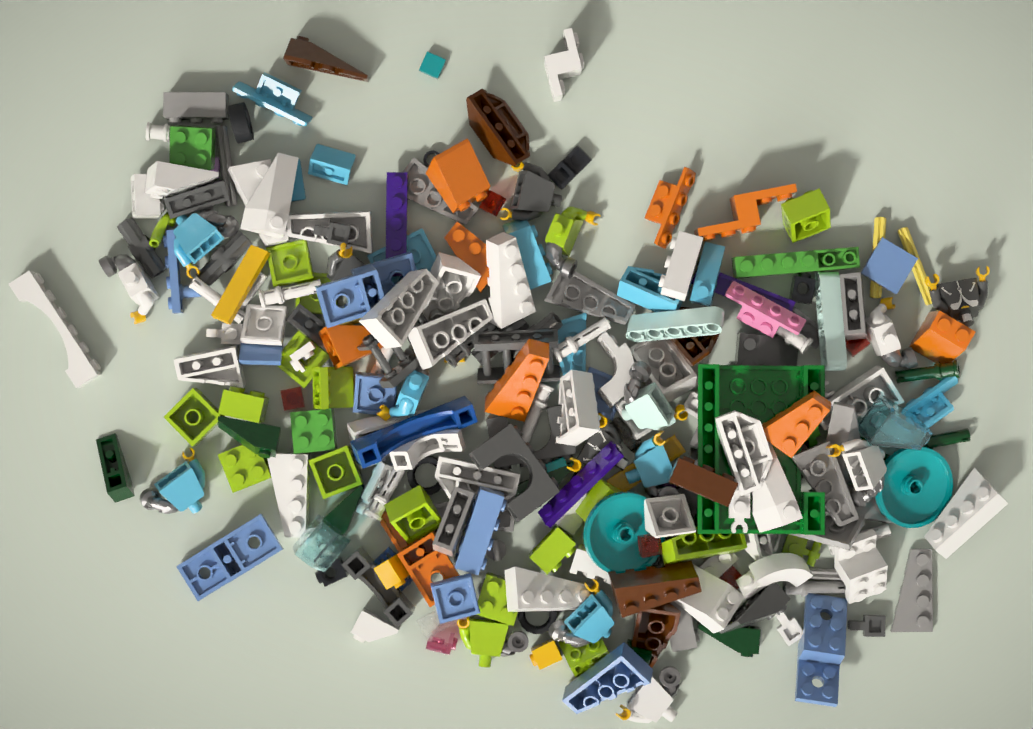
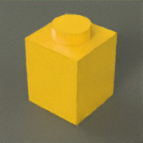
M397 554L374 568L386 590L392 586L396 589L406 583L405 578L409 576L408 571Z
M553 639L531 648L532 654L529 655L533 665H538L540 670L562 660V655Z

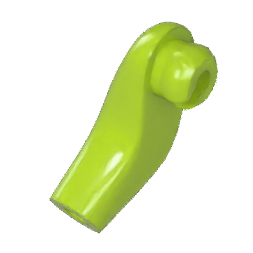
M168 213L161 217L152 232L149 241L151 247L157 248L160 245L167 225L175 226L176 217L170 219Z

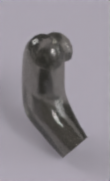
M620 417L615 418L611 424L616 427L625 446L635 453L642 444V441L634 439L631 429Z

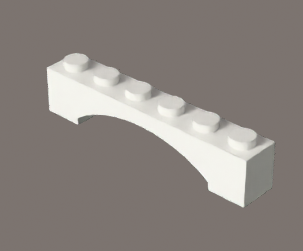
M29 270L9 283V286L19 301H28L34 304L52 320L61 334L67 350L68 369L65 372L76 388H82L101 375L99 371L101 367L95 359L90 358L87 345L83 341L80 342L77 338L78 332L72 324L69 325L66 321L67 315L61 307H57L54 300L56 298L49 289L46 290L43 286L44 280L38 272L35 273Z

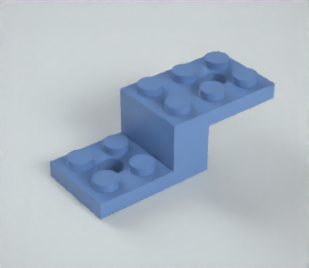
M407 252L351 269V276L315 286L326 327L329 328L362 318L397 284L391 281L393 274L401 273L403 279L410 271L416 270L412 253ZM339 296H346L347 302L344 306L336 305V299Z
M260 514L176 567L196 600L200 601L284 548L263 514ZM251 537L259 538L260 546L258 548H252L249 545ZM202 567L209 568L211 572L209 578L201 577L200 569Z
M808 593L805 596L803 635L798 643L795 701L831 707L838 705L839 669L845 657L848 603L846 598ZM820 613H828L831 619H822ZM819 679L823 686L815 687L812 680Z

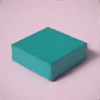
M427 51L419 71L438 79L446 59Z
M558 458L552 462L545 463L547 472L567 465L564 458Z

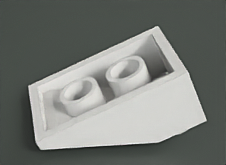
M156 161L147 170L145 193L151 194L152 198L162 199L163 196L166 197L206 185L217 178L219 172Z
M669 339L639 342L629 348L634 363L642 361L651 368V375L645 382L646 386L655 382L668 402L695 388L696 373Z
M693 565L699 577L702 592L676 600L675 602L711 632L716 633L725 629L745 597L729 583Z

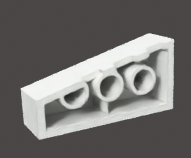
M502 232L487 239L486 255L487 267H489V277H487L488 286H490L488 302L493 315V319L489 323L502 329L536 312L516 237Z
M486 299L411 330L408 337L422 370L434 366L455 347L463 343L469 336L493 319Z
M519 567L504 570L508 612L576 610L592 594L582 583Z

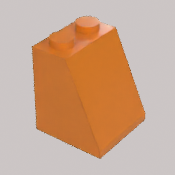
M468 138L433 157L426 171V175L452 213L458 210L463 212L471 206L470 203L482 201L488 196L487 192L491 187Z
M940 310L932 311L926 316L909 347L934 363H950L966 350L976 331Z
M336 325L329 328L324 327L318 332L335 370L373 354L371 350L359 351L357 348L363 343L362 339L371 334L364 326ZM380 343L377 344L380 350L384 348Z

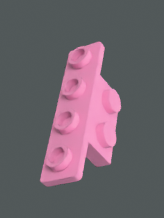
M736 281L731 283L725 293L726 297L742 305L736 319L771 338L775 336L779 326L799 335L806 323V319Z

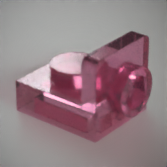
M451 632L448 643H444L445 639L433 637L428 639L426 649L450 655L451 650L455 651L458 638H454L455 632Z

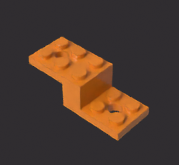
M796 183L734 195L730 198L734 221L697 228L694 234L703 237L704 242L713 240L715 235L721 234V238L733 236L736 234L735 231L741 230L742 234L754 232L756 227L761 225L757 206L769 204L775 198H777V202L793 198L792 195L797 192Z
M385 511L381 516V525L396 547L398 557L429 607L434 606L435 602L430 583H433L431 575L433 573H440L443 576V580L460 576V574L454 568L448 555L433 550L432 543L436 536L435 531L408 544L390 523Z

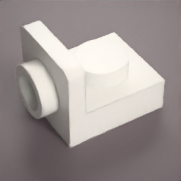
M312 341L290 355L292 359L290 363L296 371L300 370L303 373L307 370L300 359L303 358L306 361L315 354L313 350L316 349V346Z

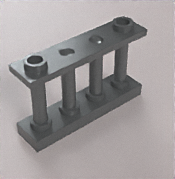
M423 313L418 318L420 325L428 323ZM372 334L362 339L363 343L357 347L359 351L371 350L385 372L384 377L379 380L382 388L396 387L420 366L414 349H412L413 352L406 356L401 347H393L392 350L399 359V364L391 368L377 345L379 341Z
M558 329L475 332L474 350L482 351L483 368H478L477 384H494L498 379H501L505 374L506 368L512 364L511 350L522 349L528 339L549 343V361L540 382L560 381V365H553L552 349L558 348ZM490 351H503L504 367L491 368Z

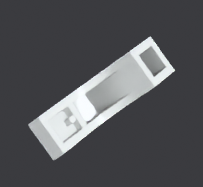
M605 331L599 336L597 342L611 358L614 365V374L612 379L602 386L597 393L611 408L624 396V386L632 379L629 375V370L634 360L627 344L624 343L618 347L615 337L611 334L608 335Z
M461 429L444 430L410 441L389 454L395 470H412L420 460L431 454L464 451L466 445Z
M777 553L750 564V571L737 579L736 582L743 596L749 599L774 582L788 581L795 587H798L811 578L813 574L802 557L792 553Z

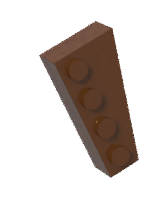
M692 561L665 564L663 568L648 566L646 570L640 571L626 569L625 573L618 574L615 571L608 572L615 601L622 618L702 592L699 577Z

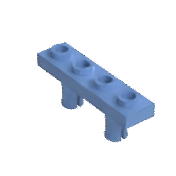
M166 230L167 235L163 236L164 248H168V256H165V267L169 268L170 276L166 277L167 289H171V297H168L169 310L172 309V313L178 314L183 313L182 300L184 298L202 296L192 288L182 286L179 260L174 253V239L176 236L173 233L174 230Z

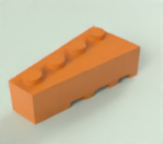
M528 339L516 355L514 362L506 368L502 378L497 380L492 391L488 392L485 396V412L525 421L549 361V343Z

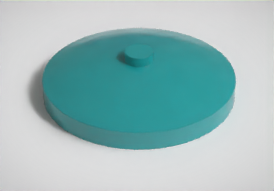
M912 445L895 451L884 461L887 472L884 474V488L876 495V503L881 513L888 520L906 528L925 526L939 517L951 499L953 475L950 466L942 455L928 447Z
M618 492L600 500L590 511L584 526V545L590 559L600 569L607 573L615 571L616 574L625 573L626 569H634V571L646 570V567L651 566L660 555V543L665 541V537L655 538L645 530L644 500L647 499L646 497L633 492Z

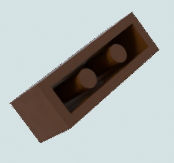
M683 456V459L677 458L668 482L729 507L738 485L737 482H734L735 477L726 473L720 476L714 473V468L705 464L702 467L694 464L696 460L687 456Z

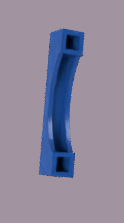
M462 396L350 441L356 460L362 468H366L381 462L384 456L410 441L444 430L456 428L460 430L478 421L473 404L466 396Z

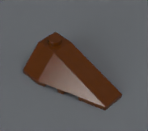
M297 36L296 39H290L283 58L289 66L369 82L368 75L314 43L309 42V38Z
M670 603L635 614L631 646L652 651L649 663L651 668H653L658 660V656L666 648L669 639L676 633L681 611Z

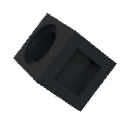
M804 273L794 276L792 278L789 299L797 303L812 304L816 279H811L810 274ZM801 282L807 285V292L805 294L799 293L797 289Z
M341 556L316 568L317 572H315V575L320 584L323 583L326 587L349 575L341 565L343 563ZM327 567H333L336 570L335 577H328L325 570Z

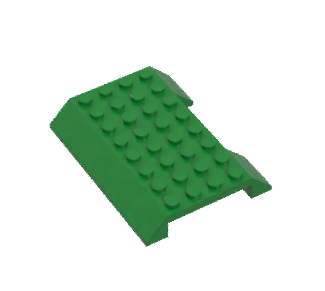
M698 364V466L702 467L705 464L714 468V473L720 476L723 473L733 476L717 433L715 418L732 411H738L760 420L762 424L775 417L778 413L788 409L792 404L814 390L825 398V365L750 366ZM772 444L803 518L759 533L752 515V493L750 492V518H744L748 531L743 533L742 525H737L736 533H732L731 525L734 522V518H728V507L697 494V534L825 535V492H801L800 470L788 455Z

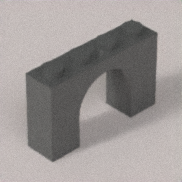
M562 405L547 407L551 429L550 439L542 449L533 453L536 459L542 460L543 463L552 462L553 457L559 456L560 458L569 459L573 457L572 454L576 453L575 446L556 443V436H560L561 425L557 423V418L561 417ZM499 416L486 419L489 439L508 426L507 417ZM512 455L502 456L494 461L495 468L510 470L512 469L511 465L520 464V467H526V464L520 458Z
M509 424L468 455L480 471L498 458L506 455L518 457L526 464L529 471L528 485L523 492L505 506L515 521L518 522L560 491L557 488L559 484L553 476L549 477L545 471L547 470L545 464L534 456L533 453L535 451L528 442L525 443L521 438L523 434L516 425Z
M359 547L341 564L354 580L358 578L370 588L384 606V614L397 628L414 613V605L399 588L396 589L392 586L386 590L374 570L378 565L362 547Z

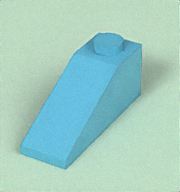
M705 242L690 297L691 303L712 306L725 246Z

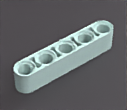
M816 272L814 279H816L815 297L821 365H825V371H845L847 367V353L840 275L838 272Z
M711 306L632 315L629 318L626 338L632 342H646L719 334L722 331L725 312L720 307Z

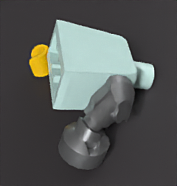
M642 361L633 363L629 370V375L632 379L624 386V400L626 404L625 409L622 410L623 419L625 421L633 419L640 429L648 428L662 431L676 423L677 419L681 421L686 420L688 417L687 411L680 414V412L685 410V406L680 404L676 406L674 411L655 382L640 389V383H644L649 379L651 368Z

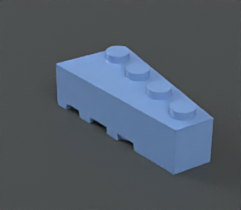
M483 486L479 487L471 509L472 516H469L464 531L466 534L461 537L459 553L456 552L454 557V568L475 575H479L480 570L484 571L487 563V558L484 557L486 551H490L494 539L491 536L493 531L497 532L500 519L497 518L499 512L504 511L507 502L504 499L503 492Z
M623 642L565 687L562 701L576 714L600 705V702L617 698V695L627 691L629 693L640 685L650 684L653 669Z

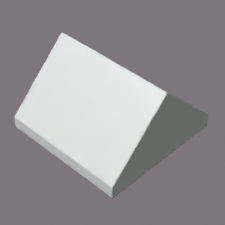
M685 494L644 500L645 530L655 538L696 532Z

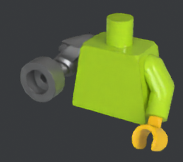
M571 206L567 207L562 213L554 215L545 238L546 257L553 266L556 265L562 277L571 279L576 271L577 260L569 256L583 220L596 226L598 223H595L593 220L595 216L601 217L600 214L593 211L587 212L586 210ZM562 255H565L568 258L564 260L562 259Z
M469 616L464 620L457 619L460 637L465 647L471 650V654L479 655L478 666L491 667L492 656H512L516 652H523L528 647V636L522 631L512 632L505 641L508 624L495 620L470 618L469 620Z

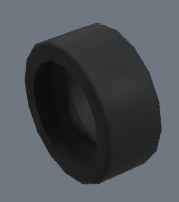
M245 102L229 105L230 122L237 143L254 140L253 128Z
M427 456L420 460L412 470H408V482L412 489L419 486L415 479L416 469L424 463H430L437 468L438 458ZM437 482L432 487L422 488L428 495L437 493L442 487Z
M549 611L548 621L541 626H534L527 621L525 612H518V620L521 626L532 634H543L549 631L550 626L557 619V611Z

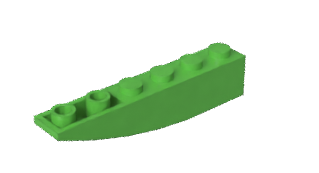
M859 247L731 258L733 277L736 279L860 267Z

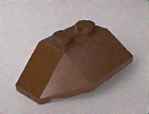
M480 89L466 98L469 125L494 159L516 166L530 157L529 134L505 100L494 94L487 93L484 89Z
M680 307L679 310L692 309V308H689V307ZM720 334L669 340L690 366H694L711 353Z

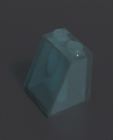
M882 394L879 395L859 422L860 433L873 446L921 450L929 442L933 434L918 416Z
M318 514L292 547L294 554L310 567L326 572L351 539Z

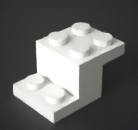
M572 28L563 31L566 51L544 56V65L553 102L561 101L562 95L565 94L563 79L581 75V70L585 65L582 53L578 54L577 51L580 45L578 35L573 33Z
M873 529L858 534L850 551L835 547L834 568L846 586L845 598L849 604L860 602L866 597L874 594L878 595L886 590L888 565L876 548L877 534Z

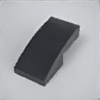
M577 145L548 176L563 190L592 159Z

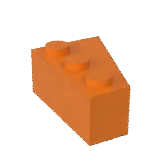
M456 222L444 238L456 257L480 273L481 277L476 287L482 293L488 285L487 277H489L486 244L459 222Z
M814 390L766 423H762L767 441L792 458L829 413L831 402Z

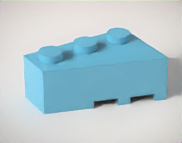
M513 220L502 225L505 233L517 239L530 290L551 282L550 275L553 272L549 262L545 263L542 256L546 254L542 244L538 245L535 238L538 237L535 226H530L528 221Z
M628 266L620 279L617 296L651 311L679 310L683 303L682 300L661 295L662 287H659V282L662 274L654 273V270Z

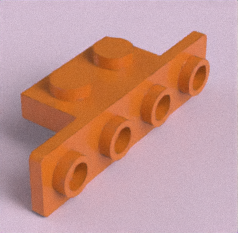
M684 167L677 185L659 180L645 215V219L661 225L654 244L666 249L667 245L671 242L673 230L679 222L681 210L686 204L689 190L695 182L696 173L690 168Z

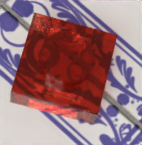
M489 190L487 192L488 196L483 199L479 208L497 217L506 198Z
M845 338L846 350L852 357H855L870 345L867 339L846 340Z
M302 387L280 390L284 411L305 407Z
M651 534L637 536L640 557L645 558L662 554L661 538H655Z
M732 565L719 579L729 583L737 590L739 586L736 580L742 575Z

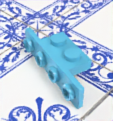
M265 72L260 78L257 89L240 81L232 88V91L236 92L239 97L248 98L259 107L268 108L278 116L287 117L296 125L307 126L313 118L295 108L302 90Z
M956 376L943 378L934 387L927 388L920 397L910 400L902 410L893 412L887 420L889 428L893 430L909 419L916 429L922 433L954 410V406L943 394L958 384V378Z

